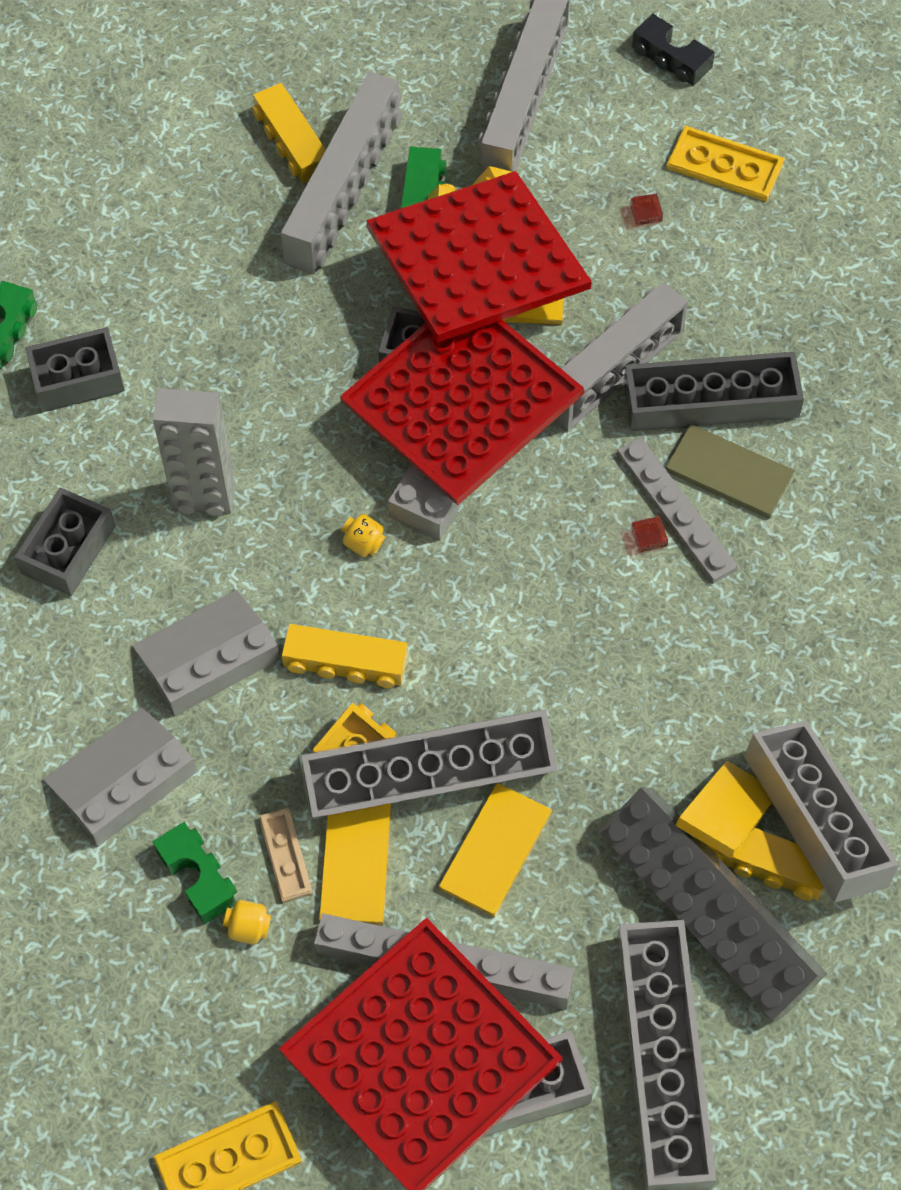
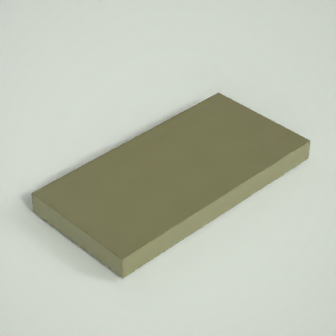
M690 424L666 466L668 473L769 519L795 470L692 424Z

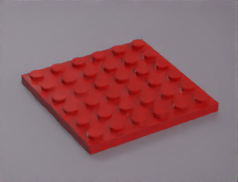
M517 171L366 220L367 230L437 342L590 290L592 286V280Z
M501 320L440 342L436 341L425 323L340 396V399L349 410L456 505H459L585 392L582 385Z
M427 917L279 1048L280 1053L405 1190H426L563 1062V1057Z

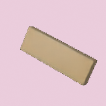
M289 807L259 815L282 903L313 895Z

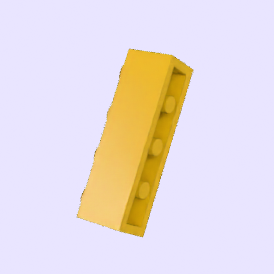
M282 83L253 94L254 106L252 107V112L258 122L262 121L264 123V130L268 139L276 141L278 154L282 159L286 157L289 161L288 167L293 177L298 176L303 184L308 182L326 151L325 147Z
M289 624L282 653L283 666L296 674L310 671L316 672L320 677L327 679L341 676L347 677V680L353 683H363L366 680L376 682L378 686L383 688H393L394 685L402 686L408 657V642Z
M754 828L732 858H728L708 846L726 866L733 868L734 873L741 877L750 878L755 876L763 879V883L773 889L784 887L794 891L793 894L802 900L819 899L823 884L797 843Z

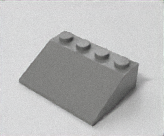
M237 590L132 645L174 716L280 660L278 645L263 621Z
M141 707L44 778L43 781L93 842L100 846L197 773L194 759L179 741Z

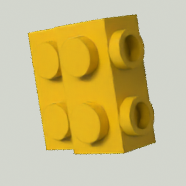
M351 703L312 751L317 752L392 738L397 733L384 722L378 725L372 720L371 717L374 714L362 703H359L357 706Z

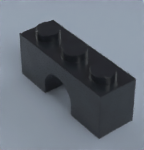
M652 13L633 32L632 48H634L638 55L647 56L653 60L660 69H667L675 74L679 81L688 82L694 86L713 68L715 52L695 39L684 47L672 46L669 43L672 40L673 25Z

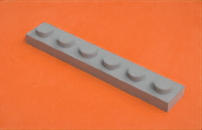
M640 437L617 449V455L710 581L714 584L736 572L738 565L643 438Z

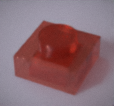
M657 193L630 198V207L636 226L661 222L663 220V212Z
M660 516L632 522L631 529L639 553L668 546V538Z

